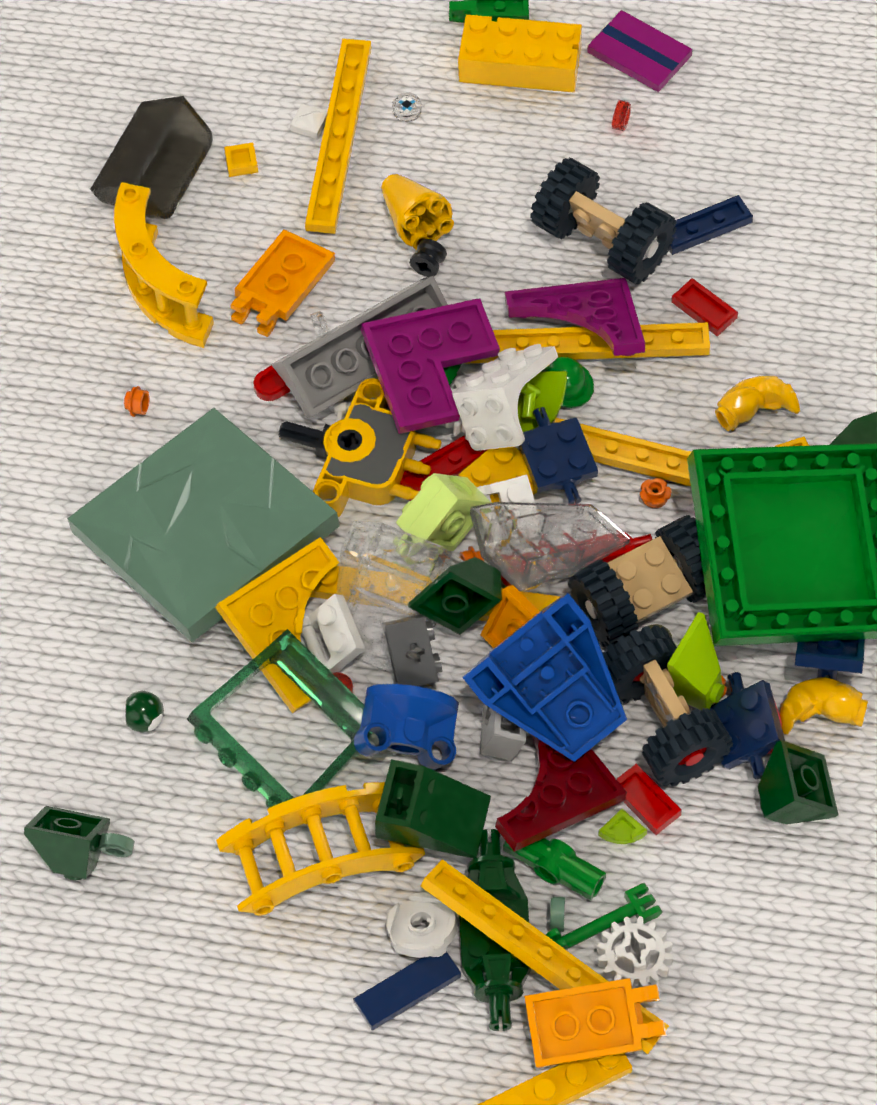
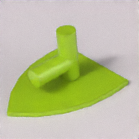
M566 371L540 372L523 386L518 398V418L523 432L538 427L533 415V411L537 408L540 411V407H545L550 422L552 423L555 420L564 400L567 382Z

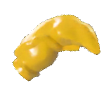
M757 376L742 380L729 389L722 396L721 400L718 401L717 406L719 408L715 410V415L720 425L726 431H734L739 424L750 421L756 415L759 408L771 410L785 408L792 413L798 414L800 406L797 395L790 384H785L777 376Z
M826 677L805 680L792 686L785 700L780 705L779 715L782 722V731L784 734H789L796 721L804 722L815 714H822L834 722L850 723L851 725L862 727L868 701L862 699L863 694L846 683Z

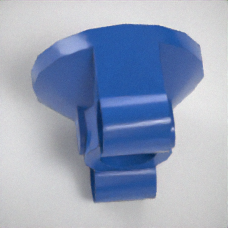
M377 684L370 686L366 690L361 727L355 734L354 746L361 755L372 757L385 749L400 754L416 755L422 766L437 770L451 763L456 756L454 733L459 702L454 697L443 692L418 686L402 684ZM369 731L377 735L379 739L378 746H374L369 742L367 735ZM433 745L437 746L441 750V760H438L433 756Z

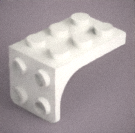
M536 344L520 351H516V348L505 349L498 353L497 359L484 364L479 373L465 379L466 383L452 393L468 441L473 450L520 446L525 441L518 418V398L523 386L558 358L555 346L541 347L540 344Z

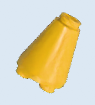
M392 174L385 178L381 186L383 197L398 236L407 245L417 250V246L422 239L437 241L443 234H447L452 230L454 226L452 207L443 195L402 175Z

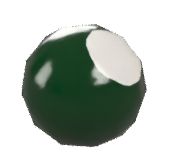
M142 690L132 693L127 698L125 717L126 725L129 728L144 733L154 730L161 723L164 708L159 697Z

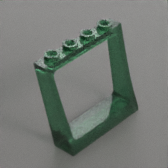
M288 629L197 706L187 718L195 727L194 734L197 739L204 744L210 742L219 751L218 758L221 763L228 768L234 766L243 775L242 782L246 788L253 792L258 790L267 799V808L295 797L212 717L211 712L268 664L277 665L351 739V743L303 794L305 795L323 790L358 752L354 746V737L361 727L364 704ZM371 731L367 734L368 740L374 735Z

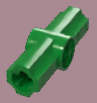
M543 838L515 852L506 841L503 844V851L531 866L535 874L545 882L553 885L561 883L589 900L597 896L606 879V872L577 857L575 851L559 839L554 838L549 841Z

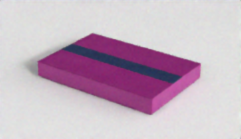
M623 10L587 46V53L657 92L690 59L693 50Z

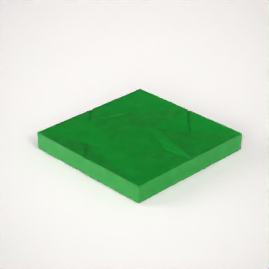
M877 443L693 449L687 458L713 645L732 646L877 639Z

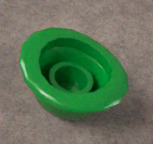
M558 357L541 371L567 372L566 390L561 407L573 408L582 406L591 399L594 393V381L589 371L575 359Z

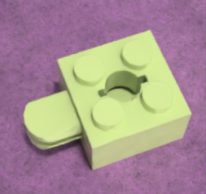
M433 473L423 481L419 493L403 507L402 515L396 521L406 534L396 545L395 551L399 556L403 557V560L408 565L420 562L429 549L454 551L491 502L467 477Z

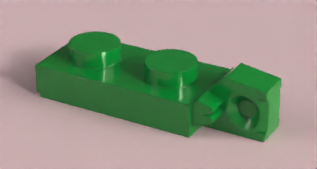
M529 0L449 1V21L465 23L466 14L489 16L495 22H497L498 17L529 20Z

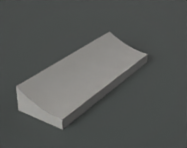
M434 276L420 279L271 365L288 386L307 418L313 417L356 392L362 381L369 378L378 379L361 332L362 323L448 304Z

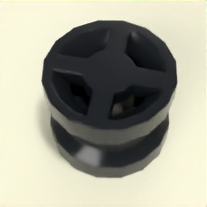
M422 239L417 246L418 252L414 253L410 258V266L420 275L426 277L435 276L439 271V263H442L447 256L446 249L437 241Z

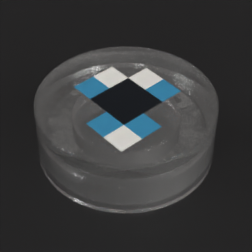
M413 93L397 95L392 102L393 115L402 122H411L418 119L422 113L420 98Z

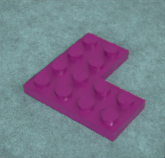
M480 298L370 321L361 325L363 338L399 434L459 421L460 415L443 368L498 356L500 351Z

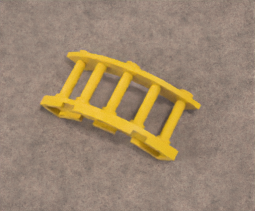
M121 182L114 207V223L117 240L122 251L123 270L128 289L141 311L154 324L158 323L168 330V334L177 339L204 348L214 325L212 316L197 312L198 305L207 286V280L194 277L179 270L158 252L154 246L158 235L157 225L146 223V207L151 193L150 188Z
M385 782L364 783V789L347 791L346 785L287 800L268 808L269 815L253 823L248 818L216 839L220 852L235 853L240 856L252 895L237 905L238 911L254 913L257 916L270 913L275 906L300 892L322 883H335L342 879V877L374 871L405 872L411 869L414 863L425 855L424 848L404 847V844L388 841L390 848L371 850L359 812H378ZM343 814L346 816L358 852L333 858L321 819ZM305 823L308 824L320 863L296 871L284 832ZM271 838L283 878L264 887L252 851L255 847Z

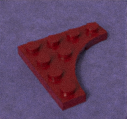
M532 735L538 755V774L535 785L530 795L526 796L510 812L497 818L495 828L514 852L625 801L626 790L592 749L588 750L576 761H572Z

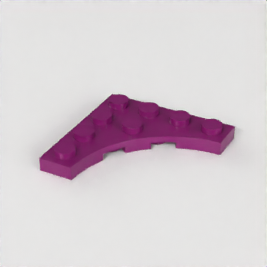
M625 278L505 291V303L509 318L545 317L568 321L585 327L600 336L609 345L614 356H632L636 353H645V340L627 279Z

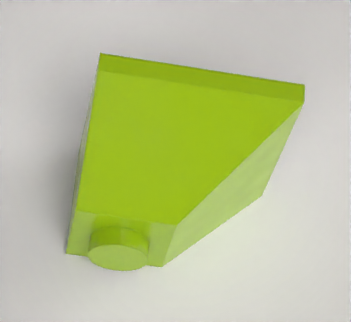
M698 612L667 664L668 671L674 682L673 690L677 697L682 695L688 705L699 710L703 708L710 709L713 702L718 703L725 688L722 684L721 669L705 615L701 612Z

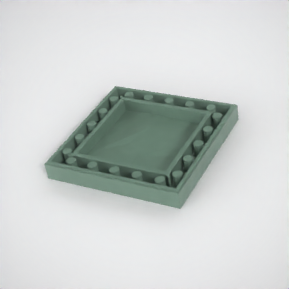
M212 408L142 463L138 464L67 518L72 533L191 642H194L223 619L215 608L219 602L319 537L324 539L340 527L337 512L215 408Z

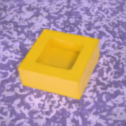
M253 142L224 147L229 177L258 173Z

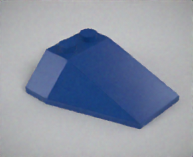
M569 593L541 610L492 649L462 677L483 704L572 761H576L627 720L591 621Z

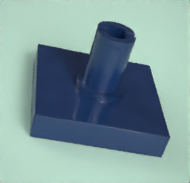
M865 639L797 642L795 666L818 668L817 678L828 675L830 679L837 680L838 671L862 674Z

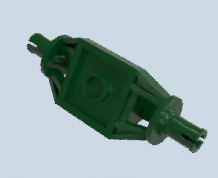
M484 829L480 842V857L472 859L467 865L468 878L529 922L528 898L514 872L516 868L513 859L501 855V835L498 830L491 829V842H488V831ZM459 915L462 973L474 988L475 998L489 1003V1028L493 1031H499V1017H502L503 1031L512 1028L510 1001L516 1000L523 995V985L532 969ZM510 971H513V973H512V980H509V979H510ZM483 972H485V975H486V979H487L486 982H484V978H483V974H482Z

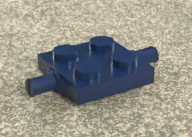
M540 407V411L537 408L533 411V415L538 427L523 432L525 441L519 446L537 494L552 489L564 490L569 505L573 506L574 501L575 504L582 501L576 485L584 480L597 477L598 468L577 417L551 423L545 407Z
M734 672L731 673L732 675L729 674L727 676L732 693L727 698L713 704L709 709H713L717 713L733 742V747H730V753L723 756L724 760L721 763L723 767L729 770L742 763H750L753 778L761 779L765 770L763 757L774 748L776 742L780 740L785 741L770 683L761 680L744 688L741 673Z

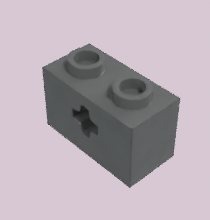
M419 614L382 623L396 684L422 686L439 682L437 673L442 672V665L439 654L432 653L430 641L435 640V634L431 620L425 621V617ZM413 643L418 648H422V651L417 653V659L414 660L410 655H406V652L411 650L410 644Z

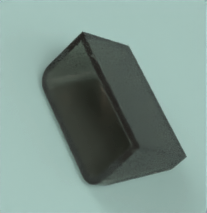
M184 96L141 102L90 190L102 203L115 206L121 182L150 188L151 193L147 202L146 217L155 220L168 219L173 215L210 150L213 142L212 132Z

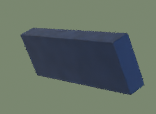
M739 195L677 219L676 233L672 235L674 239L672 244L668 246V249L674 255L753 223V215Z
M447 951L440 957H423L353 998V1001L373 1031L461 978V972Z

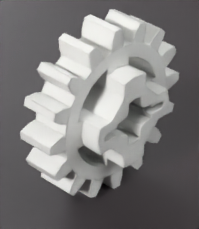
M641 916L638 917L635 924H631L628 917H624V926L620 927L616 922L611 923L612 934L603 931V943H598L597 954L601 955L598 957V967H606L603 971V977L605 979L614 977V981L630 978L632 989L635 985L644 987L649 982L652 985L657 984L659 986V976L667 978L669 974L667 966L673 963V955L669 954L672 952L673 944L669 941L664 942L667 936L666 930L656 932L655 921H652L648 926L643 925V917ZM624 939L621 945L615 946L618 941ZM631 946L633 947V951L636 952V955L640 957L639 963L637 962V958L634 957V954L631 952ZM658 959L656 964L647 971L648 965L655 963V960Z

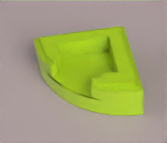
M620 809L598 831V836L615 844L633 843L647 835V829L623 809Z

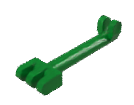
M642 883L625 891L624 898L628 904L561 936L558 928L550 930L546 936L565 950H568L611 928V923L616 922L619 924L623 922L624 917L631 918L636 916L638 919L641 916L643 917V924L659 917L663 911L659 905L646 910L656 900L652 894L639 899V897L649 891L647 885Z

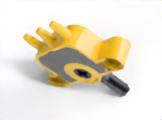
M369 378L360 383L345 418L332 425L325 424L323 431L288 421L282 423L279 429V437L281 439L316 448L317 457L326 459L313 492L337 512L338 517L343 513L349 498L372 505L388 504L395 497L413 500L419 491L400 485L404 472L409 471L416 474L429 475L431 471L430 465L412 459L416 446L438 450L442 444L441 440L418 433L416 430L399 434L391 411L387 410V400L380 381L375 378Z

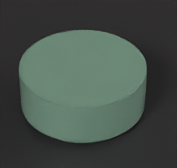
M105 833L101 835L99 849L111 856L128 857L132 855L135 841L124 835Z
M565 897L551 898L550 930L558 928L560 932H564Z

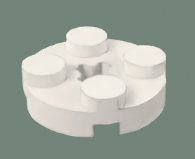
M429 892L412 894L408 896V901L399 905V902L394 905L388 914L386 926L394 950L397 953L415 958L440 957L446 953L447 946L453 941L457 932V919L452 909ZM422 920H427L428 927L424 929L414 927V925H420Z

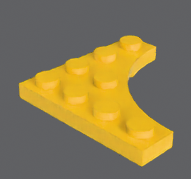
M321 537L234 592L215 607L292 714L322 693L308 669L305 655H302L300 637L305 607L310 595L317 584L340 563Z

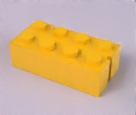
M466 14L458 57L459 82L575 93L582 45V25L498 17L497 22H495L489 16Z

